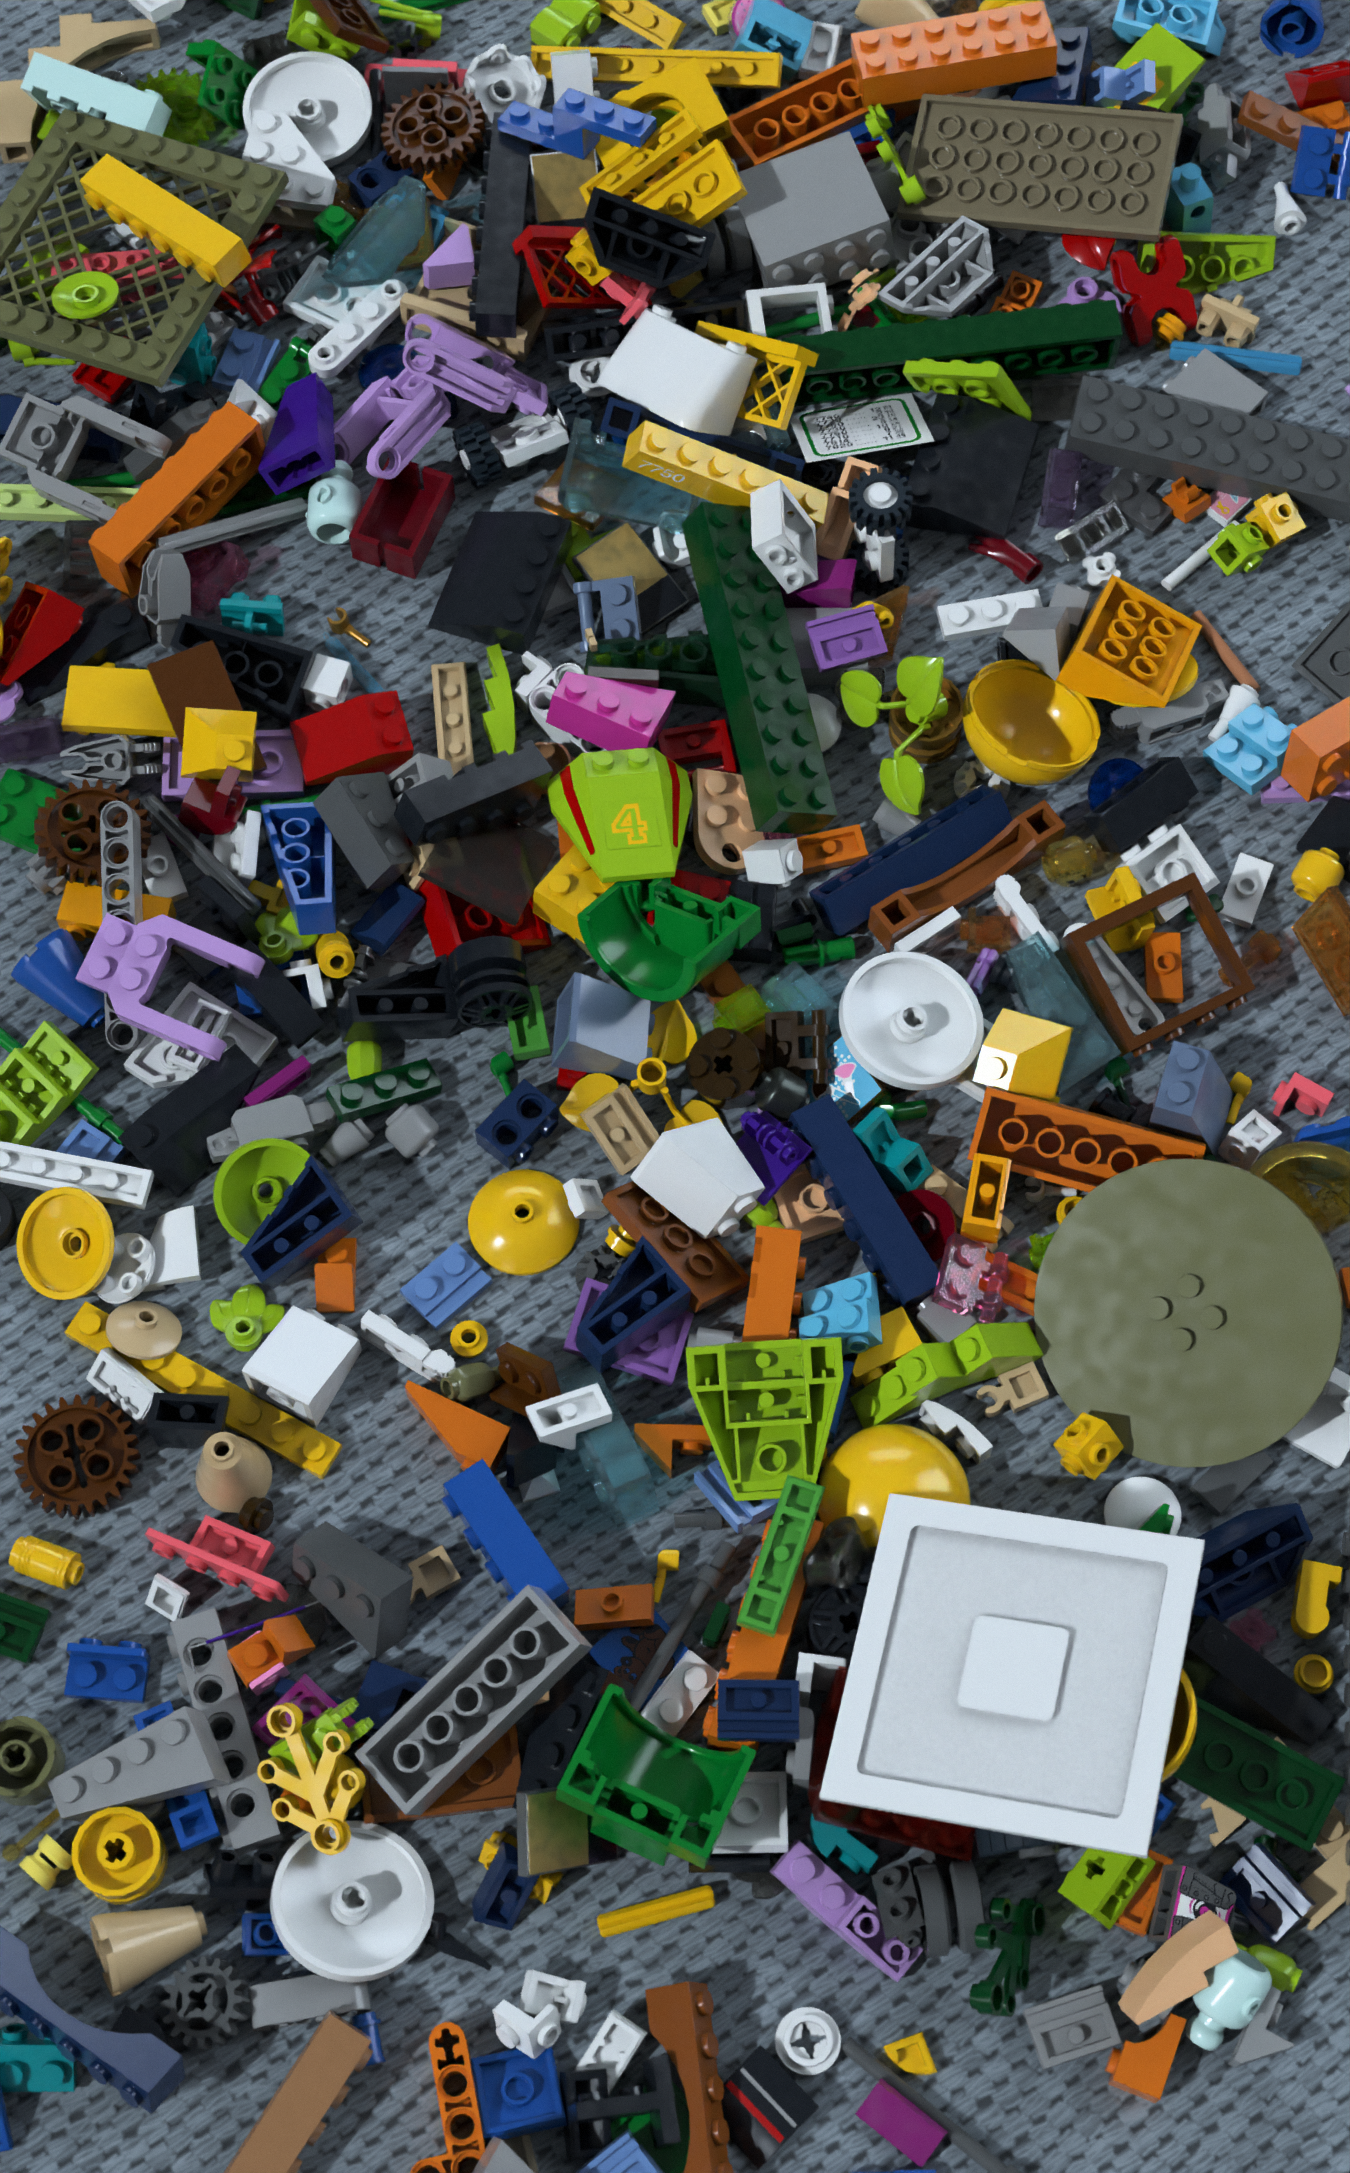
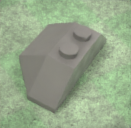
M962 215L878 292L877 298L906 314L922 317H952L994 278L989 229Z

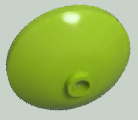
M280 1138L252 1140L234 1150L219 1168L213 1187L215 1211L226 1231L236 1240L246 1245L267 1215H271L283 1199V1193L288 1186H292L306 1167L304 1164L311 1155L299 1145ZM263 1184L271 1185V1192L267 1196L259 1194V1189Z

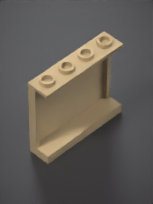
M445 217V234L438 248L463 223L468 226L474 255L475 250H481V245L476 243L477 226ZM523 256L516 338L476 336L475 322H469L470 301H476L477 297L472 296V285L427 289L424 287L422 275L413 294L405 292L401 298V324L406 325L408 320L416 314H427L505 352L512 359L525 362L542 329L541 321H546L552 308H543L525 256ZM537 256L539 262L549 270L552 264L542 256ZM556 268L553 274L565 283L567 276ZM475 270V275H479V270ZM548 282L547 285L551 296L558 297L560 291ZM418 324L414 327L432 333L431 329L425 324Z

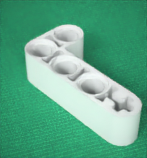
M565 663L558 666L530 693V717L535 726L553 741L567 748L571 756L577 758L582 753L591 752V748L602 747L545 723L549 709H539L541 706H550L552 695L566 672L584 675L580 666L574 663Z

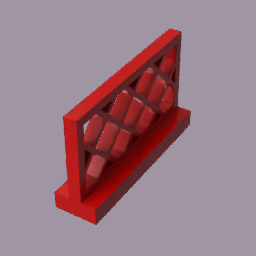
M529 225L513 241L512 246L515 255L525 256L543 308H626L620 301L608 298L598 290L603 280L592 286L580 273L561 259L573 247L570 243L571 239L581 229H586V227ZM537 256H542L552 264L549 270L539 262ZM556 268L570 279L568 284L553 274ZM548 282L562 293L561 297L551 296L547 285ZM574 283L588 293V296L582 297L572 289ZM651 299L647 301L649 305H652Z

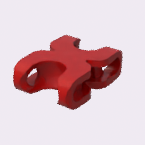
M1171 234L1161 237L1159 242H1156V262L1152 270L1146 274L1139 270L1134 256L1130 252L1118 250L1110 256V268L1115 288L1120 293L1132 296L1123 306L1121 315L1126 334L1130 342L1137 348L1151 341L1153 337L1152 319L1155 313L1162 308L1185 324L1187 327L1185 332L1195 329L1198 319L1192 293L1188 289L1176 287V284L1185 275L1186 264L1180 243Z

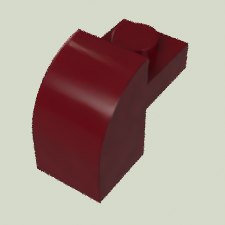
M227 765L218 786L194 777L182 802L178 820L185 827L208 835H222L233 830L248 800L247 797L241 795L243 787L237 785L241 770Z

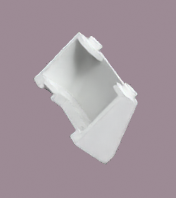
M654 304L652 309L645 308L601 370L597 383L683 428L701 433L730 436L757 358L745 353L747 347L729 340L726 345L716 344L676 324L677 320L671 316L673 311L658 304Z

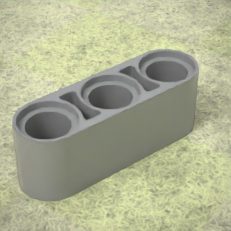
M314 1974L258 1984L248 1988V1996L251 1999L250 2013L253 2031L271 2030L270 2025H275V2029L311 2023V2018H315L316 2022L322 2021L329 2010L340 2017L351 2016V2011H356L357 2015L371 2010L367 1981L342 1982Z

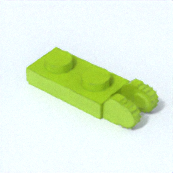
M354 1697L344 1701L334 1709L332 1707L328 1708L303 1724L300 1728L313 1763L322 1756L324 1750L323 1738L327 1733L342 1729L349 1734L352 1744V1742L365 1735L374 1726L370 1717L359 1720L350 1728L342 1721L344 1717L350 1716L358 1707L359 1703ZM334 1736L333 1744L337 1749H340V1740ZM284 1737L274 1743L267 1752L271 1757L281 1759L285 1770L300 1777Z

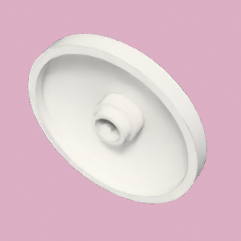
M297 52L272 61L252 79L243 100V119L247 134H249L255 109L287 113L328 168L348 159L361 147L369 134L373 120L371 95L364 78L348 62L334 55L322 52Z
M898 951L882 954L867 961L849 980L839 1004L840 1030L850 1053L871 1075L898 1088L931 1090L953 1082L971 1065L983 1041V1014L973 990L953 968L925 954Z
M346 1821L350 1827L351 1839L348 1847L339 1854L327 1855L318 1851L312 1844L311 1833L309 1832L299 1838L289 1848L282 1858L273 1880L270 1910L280 1941L292 1957L301 1965L328 1979L342 1982H365L391 1974L415 1955L423 1943L432 1921L434 1890L425 1863L415 1849L402 1837L377 1824H364L363 1821ZM330 1827V1836L336 1840L335 1831Z

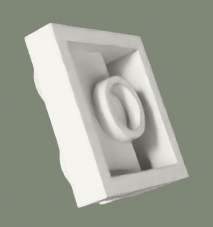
M1165 824L1160 826L1147 836L1150 843L1143 848L1136 844L1120 855L1123 862L1115 867L1129 866L1133 877L1139 881L1142 897L1193 872L1197 875L1205 893L1220 883L1181 824L1169 829ZM1183 896L1152 912L1160 924H1163L1188 907L1189 903L1186 897Z

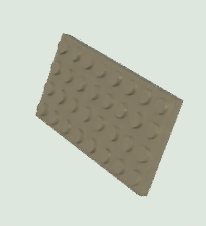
M922 94L906 167V175L908 178L913 175L917 177L927 199L916 205L914 202L907 205L901 194L897 209L898 218L953 224L963 215L985 227L1159 242L1183 126V114Z

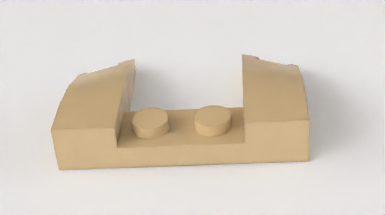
M1278 1736L1274 1739L1285 1745ZM1207 1798L1200 1805L1201 1810L1212 1809L1218 1832L1209 1835L1214 1847L1219 1845L1247 1820V1818L1211 1798ZM1334 1805L1314 1843V1846L1327 1861L1300 1884L1306 1893L1317 1903L1305 1915V1918L1310 1919L1307 1929L1310 1931L1346 1901L1347 1882L1350 1881V1865L1346 1864L1345 1858L1346 1843L1350 1840V1825H1346L1345 1817Z

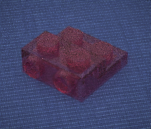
M222 541L181 553L190 572L191 607L210 614L216 606H220L221 598L228 597V591L237 581L241 582L247 577L251 564L240 546Z

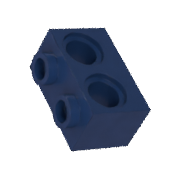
M386 150L381 151L376 158L364 166L356 168L347 177L350 197L369 216L370 214L382 212L390 192L402 196L403 191L414 194L425 186L422 180L424 176L423 167L416 174L413 172L412 166L403 170L400 163H393L392 157L387 155Z
M523 1079L475 1130L477 1144L511 1170L517 1162L523 1164L529 1159L534 1151L533 1145L542 1136L547 1138L555 1131L559 1123L557 1120L559 1118L558 1106L527 1080ZM531 1109L541 1112L538 1117L533 1119L523 1116L526 1111ZM511 1135L517 1138L516 1141L510 1145H504L498 1142L503 1136Z

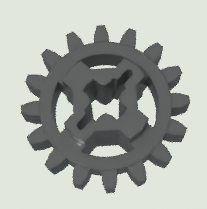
M201 1956L199 1964L196 1961L187 1960V1972L174 1970L173 1975L177 1980L176 1984L165 1985L164 1987L168 1993H171L169 2000L161 2002V2007L170 2009V2014L163 2019V2022L172 2026L176 2025L171 2032V2036L178 2039L184 2038L183 2045L195 2048L198 2044L199 2048L210 2050L213 2041L214 2044L224 2046L226 2045V2033L235 2036L239 2034V2030L235 2025L236 2021H247L248 2016L241 2012V2008L244 2005L250 2004L251 1999L243 1997L241 1992L249 1984L247 1981L236 1980L241 1970L233 1966L228 1967V1961L216 1958L214 1961L211 1957ZM215 1975L214 1978L208 1977L204 1983L198 1981V1979L204 1976ZM208 2022L214 2025L206 2030H196L198 2027L203 2028Z

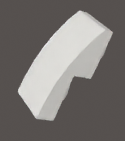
M928 1399L921 1403L919 1423L924 1431L937 1436L943 1443L955 1435L957 1439L954 1440V1443L959 1452L966 1459L972 1457L977 1465L990 1457L993 1448L992 1444L966 1419L951 1409Z

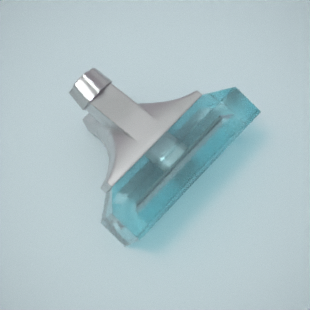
M761 388L764 399L773 394L772 388ZM755 395L745 405L747 412L758 405ZM776 402L768 408L773 420H777L780 413ZM736 418L730 436H727L781 453L791 443L787 430H780Z

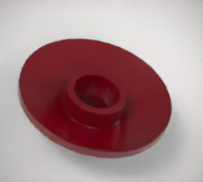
M927 1189L911 1190L901 1195L896 1202L933 1262L941 1259L951 1249L957 1232L956 1217L951 1205L943 1196ZM926 1219L931 1224L929 1233L923 1230V1223Z

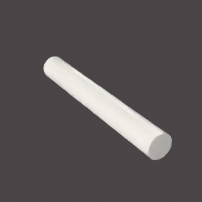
M1233 520V521L1230 522L1228 525L1234 523L1235 526H1236V525H1239L1240 523L1237 522L1236 520ZM1219 533L1161 581L1162 586L1170 592L1211 557L1207 550L1218 539Z

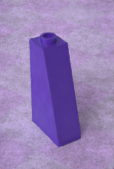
M316 372L286 387L263 452L258 471L275 495H279L335 468L333 396Z

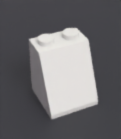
M718 1117L663 1132L630 1176L635 1184L704 1239L717 1235L726 1237L734 1233L740 1226L739 1221L741 1218L755 1208L757 1205L756 1199L765 1189V1186Z
M292 1306L245 1364L242 1373L251 1394L317 1427L360 1355L362 1348L357 1338L358 1334L349 1327L342 1324L334 1327L325 1322V1317L314 1309L306 1307L303 1311Z

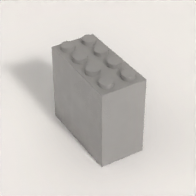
M850 131L738 172L748 194L736 203L748 230L752 249V261L764 289L824 282L827 287L843 280L852 279L858 271L866 268L869 271L875 268H882L888 263L896 261L889 216Z

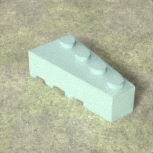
M37 52L33 54L20 87L46 112L53 108L61 114L64 109H68L158 136H163L172 110L162 101L163 97L157 92L145 89L143 92L127 83L113 81Z

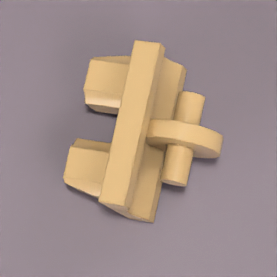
M1206 293L1201 302L1195 331L1205 337L1212 336L1217 328L1226 333L1223 340L1226 346L1241 348L1246 342L1252 343L1260 318L1251 314V310L1242 307L1245 297L1237 294L1233 302L1223 297L1220 300Z

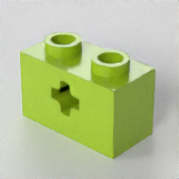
M1087 1848L1075 1867L1067 1873L1064 1883L1058 1892L1110 1930L1156 1862L1149 1856L1142 1858Z

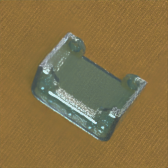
M575 417L558 492V501L563 507L571 512L584 511L660 527L672 534H683L681 524L697 508L699 497L622 467L626 446L606 442L607 433L600 432V436H597L591 431L592 421Z

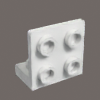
M1334 1367L1331 1378L1322 1395L1310 1412L1282 1439L1335 1469L1341 1466L1350 1450V1376Z

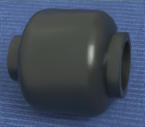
M776 1067L768 1073L762 1072L753 1087V1090L756 1092V1106L762 1111H767L781 1122L788 1121L792 1112L808 1105L810 1101L807 1083L782 1067Z

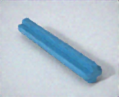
M1173 340L1169 350V358L1171 360L1186 362L1189 357H1196L1206 348L1233 368L1295 376L1299 375L1302 366V357L1299 355Z

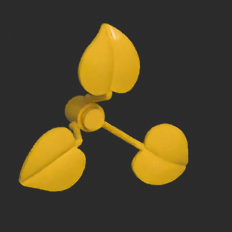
M677 999L667 1002L651 1013L655 1015V1024L651 1036L648 1035L647 1047L652 1048V1057L646 1058L639 1063L637 1079L632 1080L628 1088L632 1093L639 1088L648 1095H656L658 1093L663 1095L671 1113L675 1116L666 1123L664 1132L716 1117L722 1123L715 1109L700 1100L688 1101L680 1112L672 1100L668 1087H666L667 1070L663 1060L675 1065L685 1062L693 1045L697 1042L694 1025L685 1013L680 1001ZM593 1073L583 1077L573 1086L569 1095L559 1108L561 1115L575 1127L591 1132L580 1116V1113L606 1094L616 1090L619 1086L618 1082L613 1077L603 1073Z

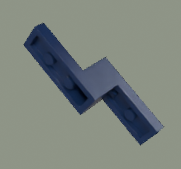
M372 1660L356 1697L359 1705L350 1715L356 1722L370 1717L374 1723L372 1729L361 1738L369 1740L401 1709L405 1697L407 1696L411 1699L428 1680ZM280 1676L274 1690L278 1699L296 1682ZM327 1694L338 1705L345 1701Z

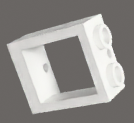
M825 282L746 290L744 312L748 333L766 337L762 309L817 304L821 334L830 330L838 331L837 325H832L830 315H834L833 296L827 295ZM763 361L758 366L766 365V362Z
M779 479L750 493L752 549L788 594L818 580L815 524L785 484Z

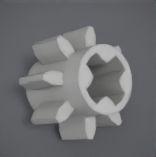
M37 852L26 862L30 867V872L25 877L43 896L49 890L58 895L65 889L67 883L65 876L68 872L57 877V865L47 868L45 866L46 856L39 857Z

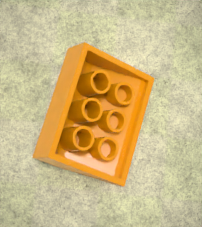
M1112 574L1094 602L1056 680L1086 697L1164 708L1169 701L1202 625Z

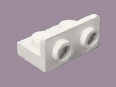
M247 810L242 819L237 821L236 826L230 832L222 835H213L212 854L246 888L256 876L261 813Z

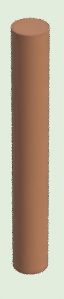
M1201 610L1194 612L1190 619L1202 625L1201 635L1240 684L1249 685L1258 693L1261 690L1259 684Z

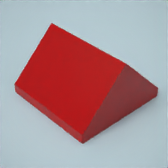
M1344 59L1285 73L1300 111L1340 100L1343 103L1350 102V60Z

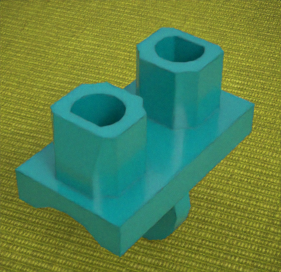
M233 592L230 598H221L219 605L222 614V626L253 635L284 636V608L280 596L266 595L262 601L250 600V597L245 593Z

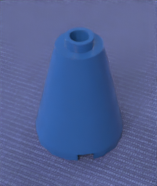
M1273 0L1260 22L1262 42L1267 49L1282 57L1283 52L1295 54L1294 58H1301L1311 54L1320 45L1324 35L1321 0Z
M60 928L40 940L35 945L38 949L31 957L25 954L14 967L11 976L18 984L81 1027L87 1028L92 1026L95 1029L105 1022L104 993L75 979L85 957L71 933Z

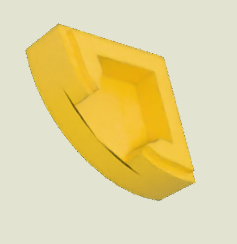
M922 2032L883 2047L888 2058L907 2073L911 2072L910 2074L915 2073L913 2075L919 2074L920 2076L937 2073Z

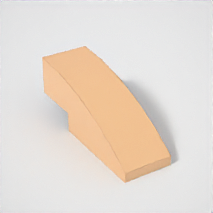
M851 456L847 457L837 487L833 486L824 524L816 532L817 555L831 560L846 558L848 550L851 549V543L853 540H856L854 523H852L849 514V489L852 487V481L855 478L859 480L860 473L864 471L869 476L871 468H877V473H882L883 468Z
M1209 1910L1185 1925L1147 1960L1133 1978L1118 2002L1120 2009L1137 2025H1140L1209 1987L1204 1971L1239 1953L1228 1924Z

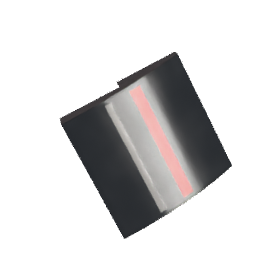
M761 2045L723 2083L724 2096L721 2101L723 2118L729 2128V2138L759 2170L819 2108L810 2096Z

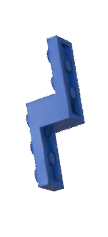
M568 88L552 107L553 113L513 101L497 119L499 131L583 160L600 141V134L641 148L657 128L656 117Z

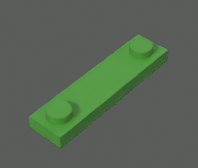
M787 1475L736 1625L773 1638L775 1637L825 1492L824 1486Z

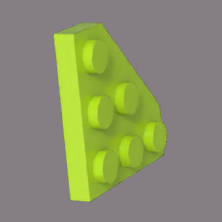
M928 358L905 362L903 374L916 390L926 394L930 389H933L936 393L970 396L1028 421L1031 420V409L1001 365L995 362L983 361L981 364L967 363L962 360L936 362Z

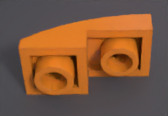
M1013 270L1001 296H997L990 313L994 311H1021L1028 307H1034L1044 287L1043 282Z

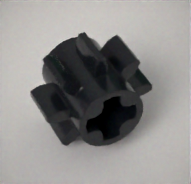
M410 24L407 26V30L403 32L399 28L394 27L395 39L388 38L390 45L394 46V50L389 53L388 57L394 58L397 56L400 59H417L415 56L417 52L425 53V48L418 45V41L423 38V34L419 33L415 36L411 33L412 27ZM404 38L410 39V45L415 47L414 49L409 48L407 53L401 52V46L397 45V43H403Z

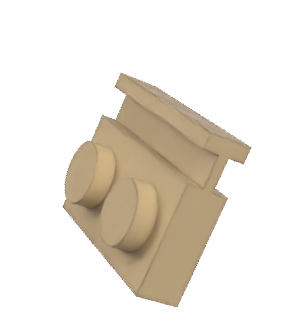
M624 1083L580 1113V1116L618 1174L622 1176L641 1163L660 1137L627 1084Z

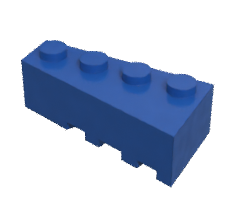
M313 802L260 805L265 838L299 935L336 933L335 838Z
M483 1458L443 1484L446 1496L441 1498L444 1506L453 1518L460 1517L467 1528L463 1530L464 1536L475 1551L481 1550L487 1560L484 1563L487 1571L496 1584L501 1582L508 1593L506 1596L508 1602L527 1585L541 1588L558 1608L569 1602L570 1588Z

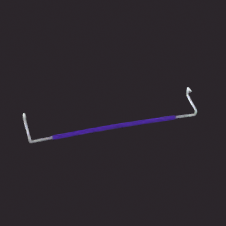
M318 1600L313 1603L300 1606L298 1608L292 1609L290 1611L284 1612L271 1618L283 1617L293 1614L295 1612L306 1609V1607L317 1604L320 1601ZM323 1606L325 1620L328 1625H331L330 1619L327 1618L326 1608ZM265 1620L189 1647L188 1651L193 1672L197 1674L190 1649L261 1626Z

